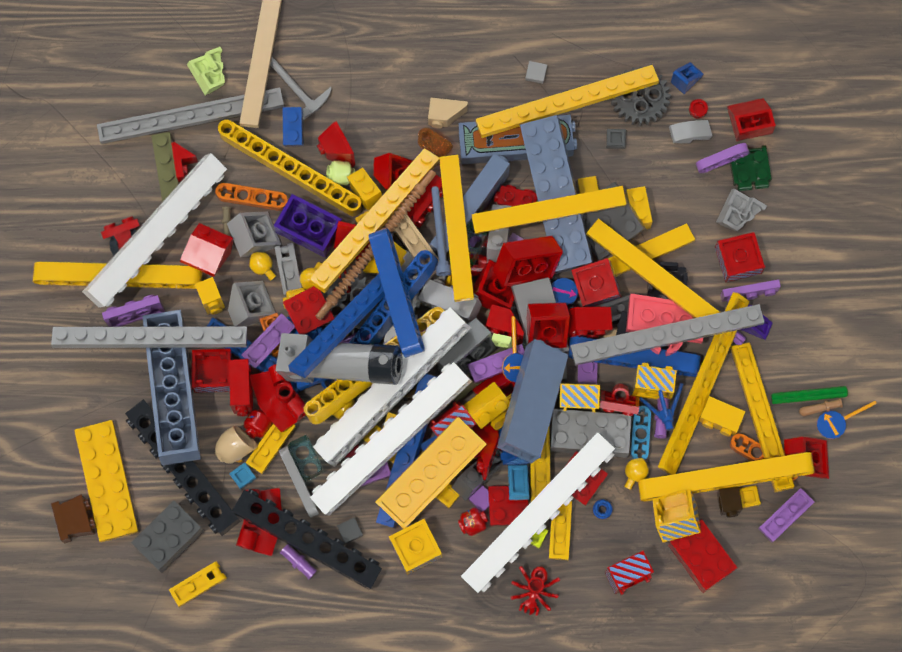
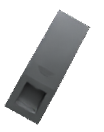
M497 449L486 480H483L481 473H478L476 461L458 477L452 489L467 501L503 465V461L500 458L502 452Z

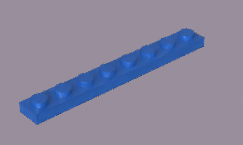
M379 274L288 365L290 372L306 378L380 302L385 293Z
M425 374L418 382L415 394L420 390H425L428 387L427 383L436 376ZM427 425L397 452L386 490L418 458ZM380 507L376 523L396 528L398 523Z

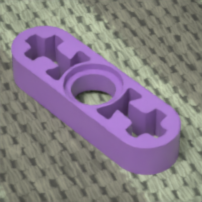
M740 143L696 162L699 173H705L740 159L750 152L746 143Z

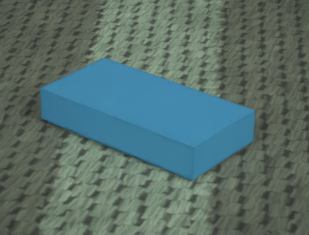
M508 465L509 500H529L528 466Z

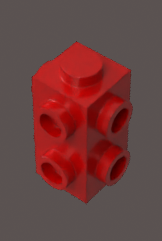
M506 185L501 186L500 192L496 191L494 202L497 205L511 207L537 202V194L530 189H524L523 191L516 189L515 186Z

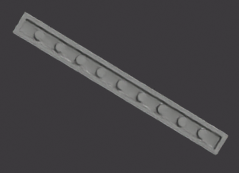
M280 88L265 91L262 112L284 107ZM245 95L97 124L99 140L101 144L238 117L242 113Z
M760 304L574 344L570 348L574 364L580 365L763 325L764 319Z
M247 326L53 327L51 345L52 348L247 347L248 330Z

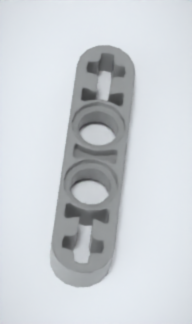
M288 446L278 450L309 517L318 515L317 507L310 498V492L301 477L302 475H300L301 473H299L300 471H298L299 469L296 467L297 465L294 463V458L291 456Z

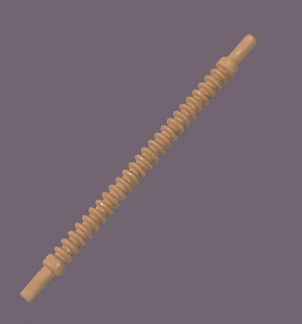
M430 170L423 180L414 186V191L410 192L411 195H407L408 199H404L405 203H401L402 207H398V211L394 212L395 215L391 216L392 219H388V224H385V228H388L390 232L395 231L394 228H397V224L401 223L404 215L408 214L407 211H411L410 207H414L413 203H417L416 199H420V195L426 192L425 188L436 175L434 171ZM371 244L368 245V249H365V253H362V257H358L359 261H355L356 265H352V270H348L349 274H345L346 278H342V282L338 283L339 286L335 287L336 290L332 291V295H328L326 303L315 315L316 318L322 320L332 306L338 304V299L342 298L341 295H345L344 291L348 290V286H352L351 282H355L354 278H358V273H362L361 269H365L364 265H368V261L372 260L371 257H374Z

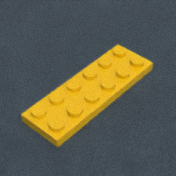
M457 416L375 502L405 529L483 449L486 442Z
M113 420L75 429L99 541L105 542L139 533Z

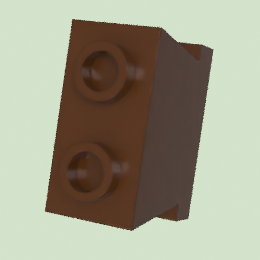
M80 494L62 504L59 501L51 503L60 540L64 544L72 542L71 538L95 535L93 529L96 528L94 518L89 515L88 510H91V505L88 498L85 499Z

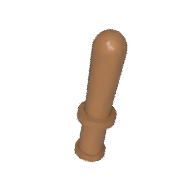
M840 398L830 402L826 400L821 404L802 407L799 413L801 416H808L822 411L829 412L830 409L838 407L842 408L843 405Z

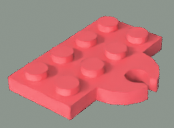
M630 294L626 332H634L694 319V317L672 300ZM703 338L694 339L687 342L702 344ZM683 342L668 345L669 348L665 352L666 356L676 353ZM658 347L650 350L659 355L661 348Z

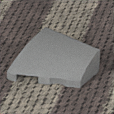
M731 189L716 223L728 229L738 231L747 221L755 218L754 216L757 213L765 210L767 205L755 198L744 195L736 189Z

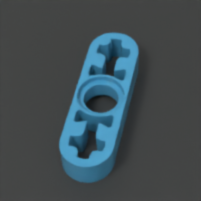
M639 406L638 414L640 411H644V414L647 415L643 420V424H647V426L636 425V423H640V416H637V414L633 415L630 455L632 459L638 458V455L634 454V452H637L638 445L642 444L641 451L645 454L641 458L646 460L649 454L651 411L646 406ZM638 429H643L646 432L644 439L636 437L635 432Z

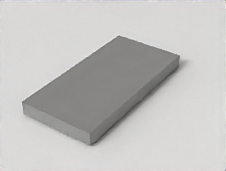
M549 278L511 287L527 345L526 316L528 304L556 303ZM568 344L567 348H558L563 353L569 352Z

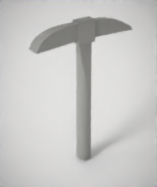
M272 57L271 67L306 106L303 109V120L316 113L328 99L331 87L314 101L313 99L311 100Z

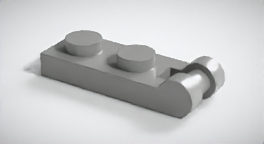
M288 243L287 246L282 247L280 245L274 246L284 297H286L288 290L302 288L293 243ZM289 253V257L282 258V254Z

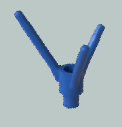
M682 383L679 384L671 409L666 407L662 390L658 391L663 409L660 412L644 398H639L645 406L662 420L666 431L674 429L672 422L674 421V411L683 388Z

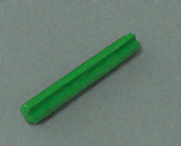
M846 386L779 392L771 395L772 404L843 398L848 396V389Z

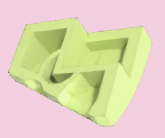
M221 47L207 51L204 56L187 63L205 95L212 93L225 83L222 73Z

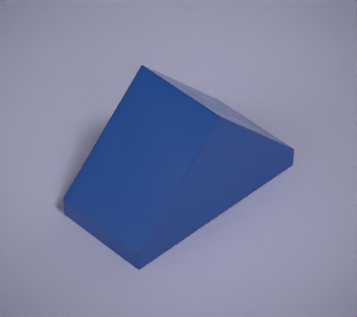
M690 62L673 72L671 83L685 94L704 74Z

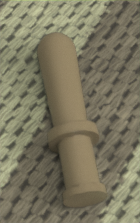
M222 207L223 220H221V223L223 224V233L232 237L227 223L232 220L231 207Z

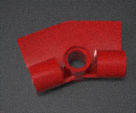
M276 364L269 367L266 372L249 375L260 409L280 432L286 431L306 416L304 412L306 403L293 390L291 382L276 372ZM283 390L290 391V394L286 397L280 395Z
M280 488L261 491L259 489H251L259 494L258 498L264 501L266 499L273 501L277 504L276 508L282 511ZM253 504L250 507L251 512L254 514H259L262 511L259 504ZM270 514L268 521L271 524H276L279 522V517L276 514ZM244 519L236 546L272 556L278 538L255 525L249 524Z

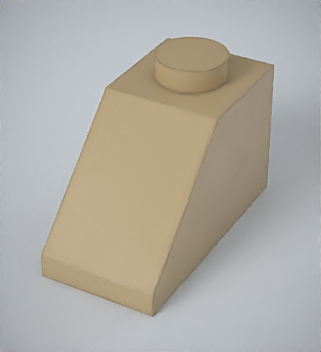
M431 98L428 125H431L433 128L448 127L467 112L468 102Z

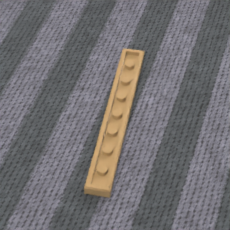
M262 0L240 118V126L259 128L282 0Z

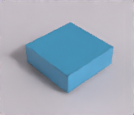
M245 462L229 473L240 490L257 479Z

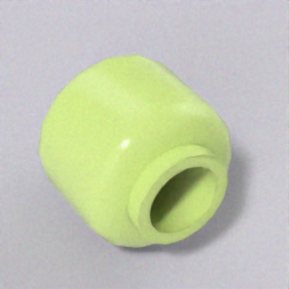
M333 161L327 166L326 177L338 185L346 186L349 184L347 176L354 173L355 169L351 168V164L348 161Z

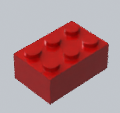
M553 236L506 242L501 247L493 272L503 287L545 278L552 279L563 250Z
M701 519L699 521L701 533L672 540L668 547L701 592L705 593L733 573L738 567Z

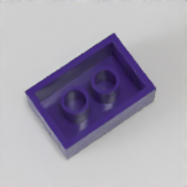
M291 194L274 224L275 233L325 258L335 241L338 221H342V219Z

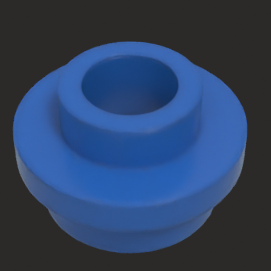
M607 500L595 502L593 514L599 519L610 517L612 513L610 502ZM599 507H605L606 512L601 513Z

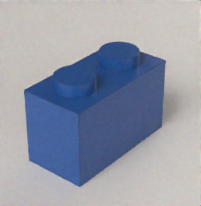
M283 107V145L285 147L304 146L302 107Z

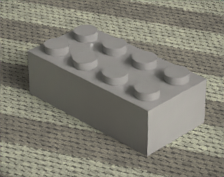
M553 409L550 452L574 454L576 451L579 452L599 433L615 448L612 451L615 454L613 457L627 458L630 446L631 416Z

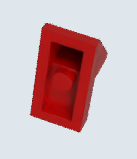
M172 142L176 178L180 183L188 174L187 165L198 163V160L194 154L176 142Z

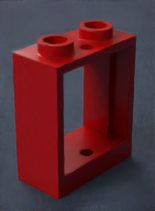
M249 359L229 360L230 406L233 413L240 417L248 416L253 410V387L249 375H252V367Z

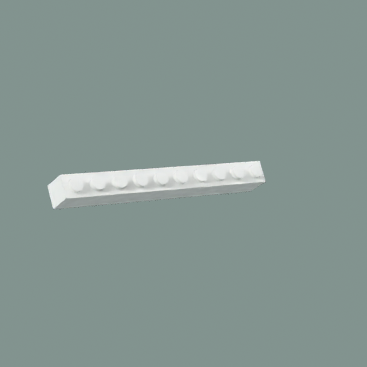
M212 153L205 155L82 291L98 307H108L115 300L114 295L117 292H122L127 286L126 282L130 278L133 279L140 270L138 268L142 264H147L152 258L151 254L155 250L158 251L164 245L163 240L166 237L172 236L177 230L175 227L179 223L182 224L188 218V212L191 209H196L201 203L199 200L203 196L206 197L213 190L211 188L212 185L224 178L225 175L223 173L227 169Z
M449 308L443 311L439 319L434 324H431L421 336L425 351L407 358L402 354V372L398 384L373 383L371 388L358 398L354 406L348 408L344 412V416L339 421L333 423L330 430L317 440L313 448L327 463L335 467L471 327L453 309Z
M453 362L444 366L441 370L442 374L437 378L433 377L427 383L428 387L425 390L418 391L412 397L414 400L409 405L404 404L398 410L399 414L395 418H389L384 423L385 427L380 432H374L366 445L362 444L355 450L356 454L351 459L347 458L341 463L342 467L337 472L333 471L326 478L327 482L323 485H318L312 491L313 495L310 498L325 515L330 516L472 382L457 364Z
M597 433L461 577L477 593L480 590L485 592L492 585L490 580L494 576L498 578L506 570L503 566L508 561L512 563L519 556L517 551L521 547L526 549L533 541L531 537L535 533L539 535L547 527L544 523L549 518L553 520L560 513L558 508L562 504L567 506L574 498L572 496L574 491L577 489L580 492L587 485L585 480L590 475L594 477L601 470L599 465L603 461L607 463L615 455L612 452L615 448Z

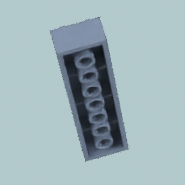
M555 115L520 124L538 202L576 195L577 190L558 116ZM582 214L543 221L546 236H553L563 250L555 270L557 274L594 263Z
M181 310L142 316L144 327H184ZM146 348L158 457L161 465L200 460L201 455L187 348Z

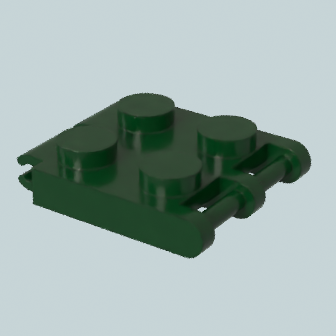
M766 145L753 149L748 147L750 152L748 155L730 162L733 185L738 186V191L752 190V184H754L755 189L769 187L772 177Z

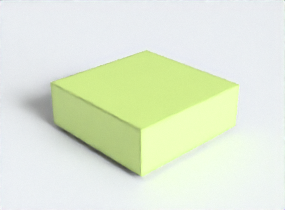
M493 333L491 340L495 346L507 349L512 348V337Z

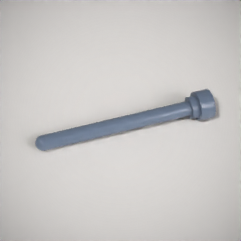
M434 186L431 191L439 258L436 266V275L448 276L452 273L451 265L446 260L439 188Z

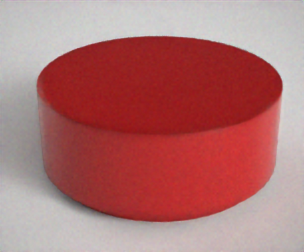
M695 99L690 103L689 113L692 117L700 119L707 114L708 105L704 100Z

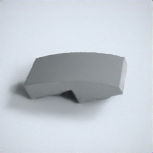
M708 120L682 122L670 125L669 127L673 143L690 144L692 140H710L712 137Z

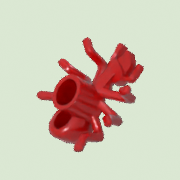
M520 566L519 569L528 582V586L521 585L515 581H512L511 584L530 592L511 596V599H521L529 596V599L521 603L519 611H521L523 605H525V614L530 608L529 614L532 615L536 608L535 615L538 616L539 607L535 601L537 598L550 611L551 608L539 594L550 598H558L559 595L547 593L543 590L559 582L560 578L558 577L544 584L548 578L545 568L536 567L533 569L530 579L524 568Z

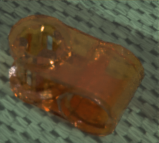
M422 128L418 133V145L437 157L447 156L453 148L450 141L441 137L430 128Z

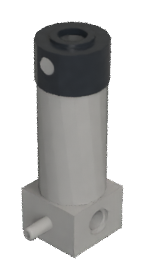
M281 334L276 372L287 381L313 383L314 378L397 385L400 380L403 364L400 346L339 343L306 378L290 372L288 365L313 339L308 335Z

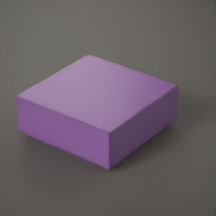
M483 485L469 498V501L480 512L486 511L489 508L488 490Z

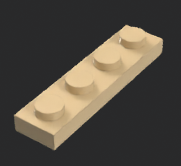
M404 215V219H401V223L397 224L398 227L394 228L412 257L415 258L420 251L427 250L436 256L439 262V258L408 215ZM427 258L424 264H427L430 258Z

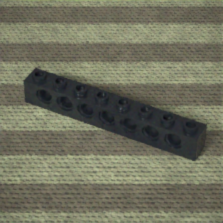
M143 399L125 413L128 417L126 422L132 430L137 428L140 432L137 436L144 445L148 442L152 447L149 451L157 459L159 458L157 443L153 442V438L156 436L154 413ZM149 420L151 422L149 427H141L143 421ZM193 461L161 465L167 474L171 472L175 476L173 481L178 488L181 489L183 487L186 490L185 497L191 504L195 502L198 505L197 512L203 519L206 517L211 523L208 526L215 534L219 532L223 536L241 522L232 513L231 508ZM179 465H186L184 472H176ZM192 479L198 480V484L194 488L188 487V483ZM202 495H210V499L208 502H200V498ZM214 510H222V514L220 517H212V512Z
M251 489L242 492L232 513L368 590L372 588L382 570L379 567L380 563L372 558H369V560L362 557V552L355 548L350 550L344 547L345 543L337 538L334 540L327 537L328 533L318 528L316 531L310 527L311 523L302 518L300 521L293 518L294 514L286 509H283V511L276 508L277 504L269 499L264 501L258 498L259 494ZM253 504L261 506L262 511L259 514L251 512L250 507ZM276 514L279 517V522L271 524L268 521V516ZM289 523L294 524L296 527V532L293 534H289L285 530V526ZM310 533L313 536V542L310 544L305 543L302 539L303 534ZM320 544H329L330 552L322 553L320 551ZM338 553H345L347 555L346 563H340L337 560ZM360 562L364 565L365 570L363 573L355 571V563Z

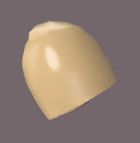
M232 426L217 440L215 454L221 462L228 464L234 462L241 463L243 462L242 458L254 451L258 444L241 428Z

